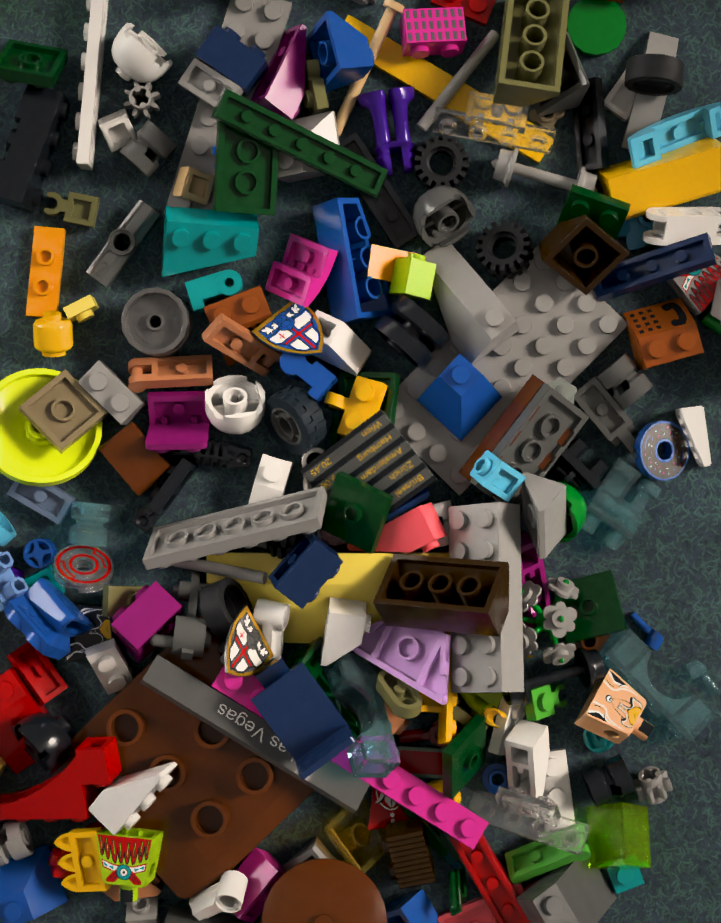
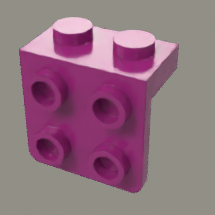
M205 391L148 392L150 425L145 440V448L147 450H153L156 453H166L170 450L198 452L201 449L207 448L211 422L205 411Z

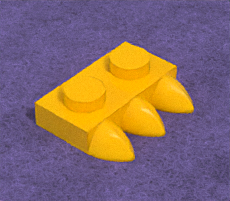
M101 827L72 829L54 841L58 848L71 852L57 862L61 868L75 872L61 882V885L73 892L107 891L111 887V884H105L102 880L96 835L101 831Z

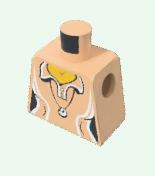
M611 669L605 672L604 679L596 682L574 722L577 726L616 744H620L631 733L645 741L654 727L640 717L646 706V700Z

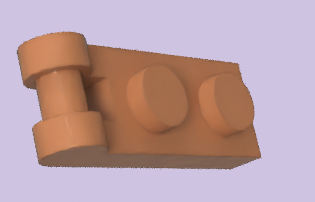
M222 313L201 334L204 342L263 377L269 374L272 370L271 366L275 362H280V357L283 353L261 342L250 330Z
M212 355L134 358L128 362V372L131 374L128 378V388L134 393H140L150 388L213 386Z

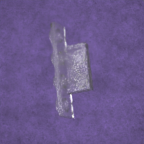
M470 91L466 112L436 107L432 132L545 154L551 152L556 129L526 124L529 106L517 107L493 103L494 95Z
M499 786L496 795L475 789L468 810L489 822L488 826L577 855L582 853L591 828L588 824L561 816L557 804L552 799L545 796H538L537 798L528 796L526 792L516 787L506 789Z

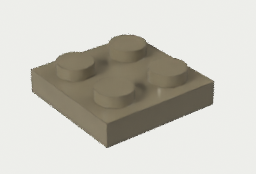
M66 369L19 406V411L60 454L107 416V411Z

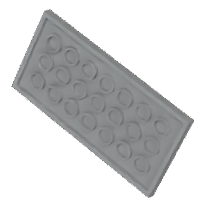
M539 245L532 251L534 256L533 260H529V268L522 267L523 274L519 276L515 272L513 273V279H509L507 276L493 290L494 294L517 321L519 331L473 365L484 375L502 398L465 438L459 441L417 401L431 383L458 356L459 352L452 344L451 339L441 350L435 349L432 352L433 359L423 370L416 368L399 385L394 426L415 453L459 496L472 484L459 473L460 469L532 374L545 383L555 381L558 377H561L571 384L627 327V322L605 301L600 302L596 298V293L593 289L585 295L542 261Z

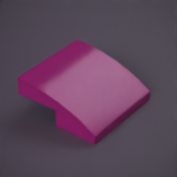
M290 233L282 262L273 261L265 290L303 307H308L326 282L338 251Z

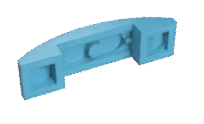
M721 102L672 115L627 138L632 168L637 169L662 159V154L706 137L711 139L720 137Z

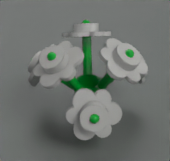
M548 578V588L557 595L552 605L546 606L542 610L537 604V597L542 592L541 586L534 584L532 581H526L522 585V613L531 606L537 614L535 617L523 616V657H528L531 652L538 649V644L535 640L537 639V634L544 631L549 633L553 647L543 651L544 663H552L553 665L566 664L575 656L576 646L573 643H559L557 638H562L566 635L567 631L572 632L575 629L573 621L577 618V611L573 607H566L565 603L561 600L562 598L568 599L569 597L577 599L579 589L567 578ZM524 623L535 624L536 627H535V628H531V627H527V628H526V625H525Z

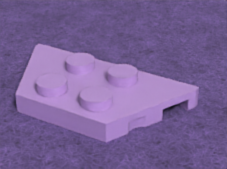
M381 620L372 624L369 633L366 632L363 635L362 644L351 650L436 702L446 705L448 701L451 636L445 632L387 626Z

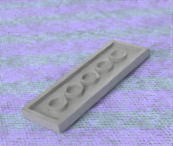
M324 486L154 527L142 561L146 570L154 568L164 569L172 564L183 561L193 562L201 557L212 554L222 555L237 548H252L262 542L271 540L281 541L288 536L300 533H313L322 527L327 502L326 490Z

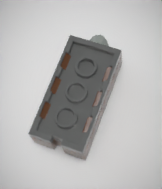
M532 374L460 469L459 473L497 502L519 504L521 508L522 485L510 501L506 502L470 476V472L474 468L476 461L486 450H489L520 473L528 472L544 478L589 419L588 415L574 405V395L577 393V388L561 377H558L555 381L545 383Z

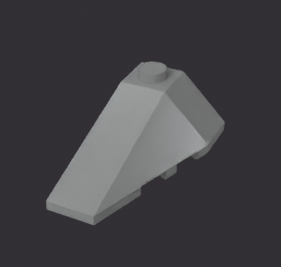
M437 244L424 254L426 256L425 261L437 264L433 289L451 337V342L458 352L472 365L519 331L515 318L452 244L445 247Z

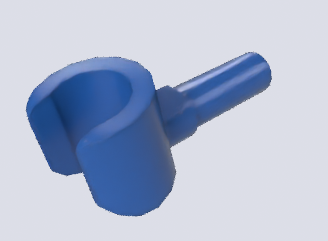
M636 612L631 614L629 617L642 631L648 634L643 643L654 650H658L663 643V636L648 626Z

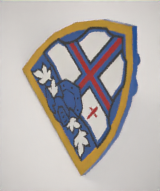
M290 301L251 331L255 337L272 349L301 356L322 355L324 343L322 326L316 314L309 306L303 307Z

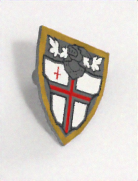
M244 605L233 620L226 640L218 643V650L220 653H223L220 661L225 666V673L235 677L251 676L259 672L273 657V653L248 606Z

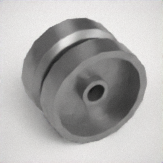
M158 287L143 289L132 295L125 304L121 316L122 332L128 342L143 354L152 357H169L182 350L189 341L193 328L191 314L185 303L171 291ZM156 317H160L161 325L156 328L151 326V322L156 321Z

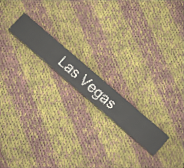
M157 654L140 684L351 813L357 811L370 784L332 761H328L302 780L298 775L295 760L264 719Z

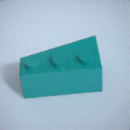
M166 206L161 258L162 277L255 257L259 235L257 215Z

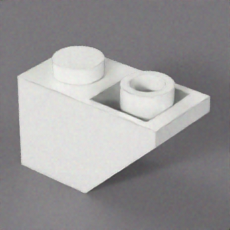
M317 310L315 314L322 326L324 343L322 355L313 356L357 376L370 356L371 350L343 321Z

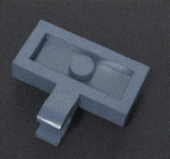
M14 481L7 492V495L58 525L63 522L76 499L56 485L35 487Z

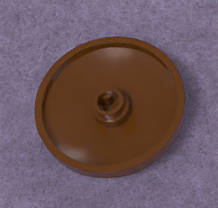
M318 858L292 867L278 879L265 901L262 923H387V915L384 901L378 888L362 870L342 860Z

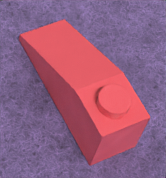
M432 502L420 505L384 524L375 552L411 553L421 549L424 554L439 547L438 540L447 536V533ZM350 543L346 545L349 551H364Z

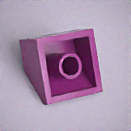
M157 581L150 587L147 584L143 586L134 596L136 600L128 608L126 606L120 608L112 617L114 621L111 623L113 633L139 663L156 648L150 644L149 639L154 634L169 635L174 630L176 615L183 616L182 605Z

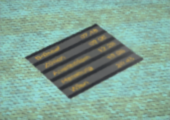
M382 409L300 470L313 488L324 486L327 493V501L336 474L341 471L394 496L388 514L437 480Z

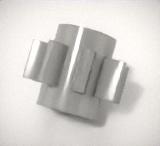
M134 81L135 87L131 91L124 90L127 97H129V101H126L123 105L125 109L134 108L132 111L134 119H137L140 114L145 115L150 120V113L153 110L160 111L155 100L160 99L161 95L159 92L151 93V82L146 83L145 86H140L137 81ZM146 96L148 102H141L139 105L136 101L137 98L143 99Z
M654 766L641 769L638 773V779L633 780L639 801L645 799L647 803L652 805L665 801L667 799V792L673 790L667 771H660L659 768Z

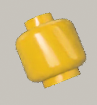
M59 311L44 312L43 317L35 320L33 323L34 347L42 352V356H65L66 351L70 350L73 346L72 321L62 317V313Z

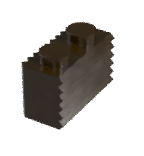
M418 816L416 819L411 818L410 820L406 819L404 821L387 823L386 835L381 836L384 854H390L392 861L388 862L391 879H397L399 889L435 883V867L422 818Z

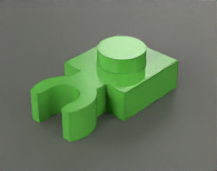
M548 684L530 689V703L524 706L527 721H537L556 714L555 708L565 707L568 704L567 700L560 701L558 697L559 691L565 689V686L563 684Z

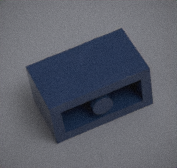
M216 24L196 52V58L240 86L244 90L242 94L247 97L268 69L267 61L264 59L266 55L256 46L251 44L250 47H247L240 42L241 37L231 28L226 27L222 29Z
M313 533L304 534L268 578L275 589L303 609L307 603L312 602L318 596L320 588L324 583L338 573L343 561L335 550Z

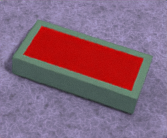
M397 744L396 765L417 778L443 779L442 750L444 748Z

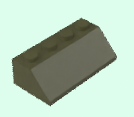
M505 0L493 103L526 107L559 96L570 0Z

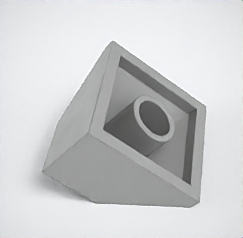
M334 111L291 120L340 145ZM279 152L278 180L290 183L325 175Z

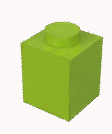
M408 253L406 258H395L389 294L396 296L402 294L412 300H430L437 264L425 261L426 256L415 253Z

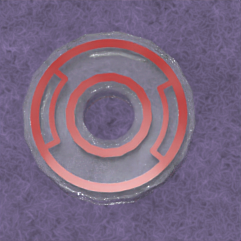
M69 545L61 549L54 556L52 573L55 580L68 590L72 587L78 589L80 593L98 592L103 589V585H109L113 577L114 563L111 556L93 545ZM79 567H85V568H88L89 570L84 571V570H80V569H78V568H79Z

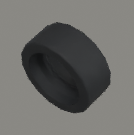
M650 53L632 56L626 62L624 86L632 92L643 95L666 96L676 94L682 90L685 64L678 58L664 54Z
M226 577L204 587L200 594L202 616L208 628L219 639L226 640L233 620L244 605L248 606L253 615L247 593L234 579Z

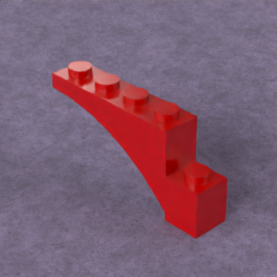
M116 736L87 737L75 749L76 756L72 762L55 776L24 790L0 794V821L16 820L17 822H27L31 819H44L45 822H54L59 819H72L73 822H81L87 820L92 815L88 808L98 797L97 787L110 785L122 771Z

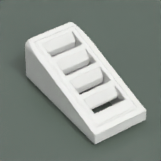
M694 406L676 409V417L687 436L688 444L699 467L711 466L704 407Z

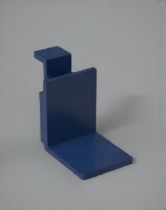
M280 655L264 666L259 672L255 673L264 690L254 696L251 701L295 760L298 775L302 780L356 741L347 722L303 662L290 670Z

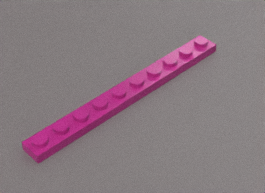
M223 666L211 687L264 719L251 701L254 696L264 690L256 676L235 677L226 674L225 666ZM358 740L330 760L470 849L474 850L489 824L483 818L444 796L443 793Z

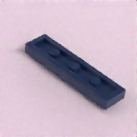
M706 232L623 260L595 287L596 298L600 302L717 264L709 234Z

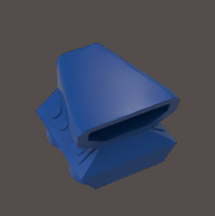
M45 578L37 580L23 595L8 601L3 611L8 620L25 635L27 641L44 656L57 660L71 653L70 637L85 634L95 627L51 581Z

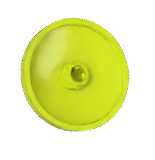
M46 368L26 369L13 373L0 381V473L15 482L35 487L58 485L82 473L96 456L102 437V420L60 454L19 411L20 405L59 375L60 371Z

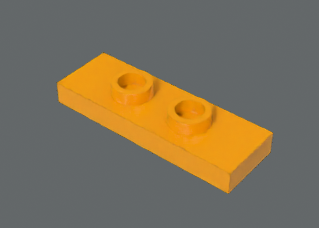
M34 226L26 316L41 318L44 312L58 311L66 230L64 228Z

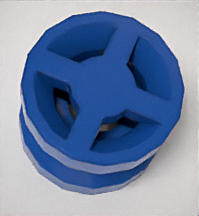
M46 538L29 541L23 550L25 562L35 569H42L53 564L57 557L55 544Z

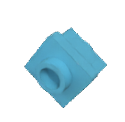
M486 450L476 461L474 468L470 472V476L506 502L510 501L526 479L522 473L499 459L489 450Z

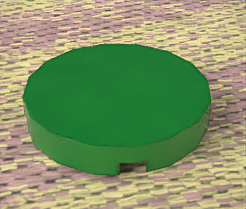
M580 0L569 12L566 30L570 35L575 50L582 55L594 58L607 55L616 50L625 36L627 27L625 14L620 6L613 1Z

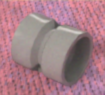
M10 820L5 822L2 829H0V867L8 864L10 858L17 861L33 855V840L26 822Z

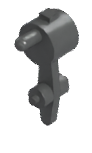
M192 570L191 582L180 581L179 586H173L172 593L178 594L177 599L188 601L187 616L176 615L173 636L154 634L149 639L150 644L154 647L172 648L171 654L181 655V659L192 660L193 656L202 657L204 647L210 648L212 632L210 629H206L207 625L204 618H196L197 602H200V594L204 587L210 585L199 583V571Z

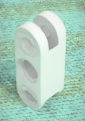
M651 207L646 210V217L654 220L653 230L643 233L642 240L648 244L668 246L707 232L711 238L712 245H721V228H718L721 225V207Z

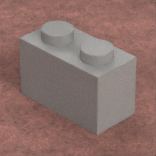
M100 360L78 381L121 425L126 426L147 405Z

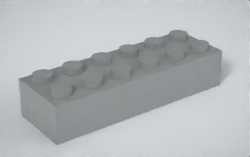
M490 502L448 507L449 558L508 562L509 612L500 636L450 632L451 693L524 692L520 505Z

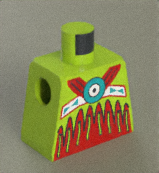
M105 827L96 835L102 880L105 884L120 885V901H137L138 888L146 887L156 876L163 831L141 828L127 830L124 827L117 834L113 835Z

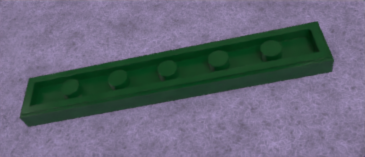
M227 88L222 90L211 116L212 119L372 198H377L388 172L387 169Z

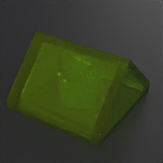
M620 802L604 804L597 808L595 806L587 807L588 845L591 852L589 869H651L648 806Z

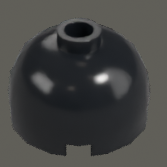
M37 712L29 714L12 727V732L16 739L19 741L24 738L26 746L24 750L44 771L47 772L49 770L50 774H53L67 761L72 749V740L68 734L71 727L63 717L58 716L55 719L49 713Z

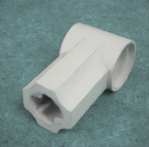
M259 598L254 608L253 617L273 653V657L270 659L272 660L283 653L284 631L289 621L290 604Z
M225 871L221 876L220 882L190 898L189 905L192 909V915L200 921L222 911L235 913L241 910L248 884L247 877L239 871Z

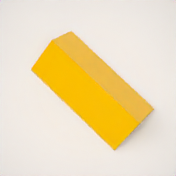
M706 137L661 155L662 159L637 169L632 168L631 160L610 165L608 169L596 171L606 196L630 204L629 212L625 219L628 220L645 215L646 210L651 207H672L721 192V142L717 139Z

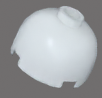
M126 23L115 37L111 49L112 58L118 66L115 69L116 72L128 82L131 79L139 83L158 80L172 66V60L165 61L161 57H165L167 53L147 33L141 30L137 34L132 31L135 25Z
M227 375L213 381V386L205 391L206 415L211 424L221 432L227 434L249 432L260 423L264 415L265 391L260 383L255 381V384L248 382L247 377L243 375Z

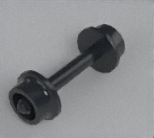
M578 648L574 652V665L527 678L524 675V692L501 693L508 705L520 704L524 707L530 703V689L577 676L584 687L587 689L591 688L595 682L605 677L602 657L596 649L585 651L582 648Z

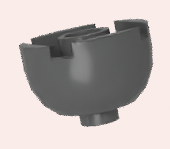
M446 185L436 186L420 196L413 210L414 226L418 234L429 246L439 244L441 247H445L457 242L469 231L468 223L471 217L473 220L475 219V208L464 193L457 188Z

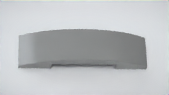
M650 31L644 54H664L676 58L679 38ZM635 93L621 148L629 150L627 138L637 131L661 120L667 95L650 96Z

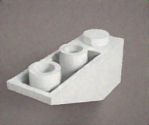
M170 762L119 777L100 793L88 810L113 835L117 834L124 827L130 830L141 818L138 812L140 810L144 812L157 799L154 795L155 791L161 792L172 781L173 778L169 774L177 764Z

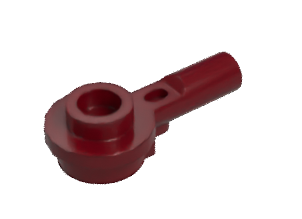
M439 718L431 724L430 728L405 730L399 735L400 743L430 740L432 744L438 747L445 748L448 745L438 744ZM457 725L456 735L459 733L458 725Z

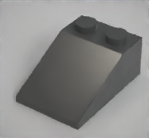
M592 855L585 861H574L552 870L516 898L530 923H598L617 899Z

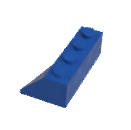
M334 198L312 206L318 243L338 251L331 272L325 282L331 316L343 321L345 324L379 320L383 315L396 317L391 310V302L387 294L390 290L388 281L375 279L371 276L367 277L371 245L368 239L371 236V232L359 198Z

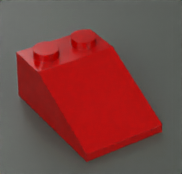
M12 667L0 675V757L17 775L35 761L24 750L26 747L24 738L18 741L12 732V727L29 714L49 712L44 705L41 706L18 672Z

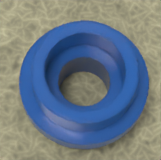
M492 763L484 769L482 782L489 792L500 794L508 790L506 765ZM498 773L503 776L501 783L495 784L492 782L494 774Z

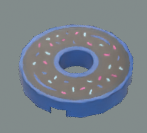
M671 421L648 423L639 431L634 442V451H636L637 456L635 458L636 465L641 473L651 480L668 481L676 478L685 469L689 459V444L687 436L681 427ZM660 443L665 447V454L662 458L657 453Z

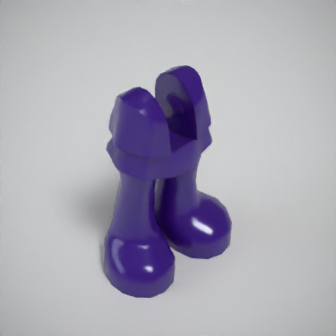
M397 87L387 91L392 108L396 141L390 140L385 90L371 91L358 95L360 106L368 109L372 116L376 139V148L374 150L378 156L376 159L377 164L388 170L386 176H392V159L390 154L400 153L403 173L412 172L416 154L413 153L414 143L411 142L409 132L408 104L415 97L414 87Z

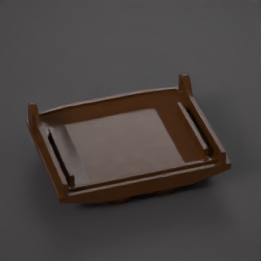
M212 633L210 648L204 647L203 656H193L192 660L181 659V655L171 654L172 648L164 649L159 656L211 687L224 666L220 661L223 653L219 652L218 643L225 640L219 639ZM151 662L71 739V753L67 761L60 768L63 770L72 762L76 756L75 749L87 737L116 736L122 768L121 773L112 783L125 775L170 762L177 764L169 774L173 778L172 781L161 792L155 791L154 795L157 799L144 812L142 810L138 812L141 818L132 828L163 831L156 873L178 897L185 899L193 897L220 879L225 871L232 870L296 809L314 789L140 684L151 666ZM108 786L97 787L98 796Z

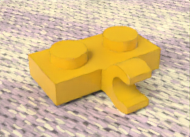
M356 376L349 398L327 391L324 403L328 404L330 408L344 411L337 433L345 437L380 410L388 386L383 382Z

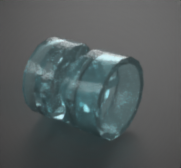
M72 501L71 517L76 521V524L69 526L67 543L107 547L109 530L103 527V524L109 522L112 505Z

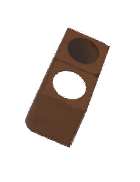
M131 422L98 449L138 496H142L169 470L171 465L163 455H160L161 453L145 448V434L139 430L140 428L136 423Z

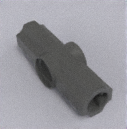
M139 199L118 229L110 233L108 242L86 270V273L108 288L127 261L137 253L139 245L160 219L161 215ZM122 237H129L131 240L130 247L124 251L117 250V241Z

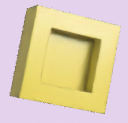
M88 295L64 307L63 310L69 320L72 322L77 320L78 323H82L95 316L94 311L99 309L95 298Z

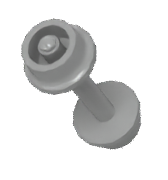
M519 148L514 150L500 149L498 159L491 161L493 168H495L492 179L502 182L506 188H508L513 174L569 191L572 184L598 193L595 187L597 175L587 172L583 166L579 170L577 179L568 178L516 163Z

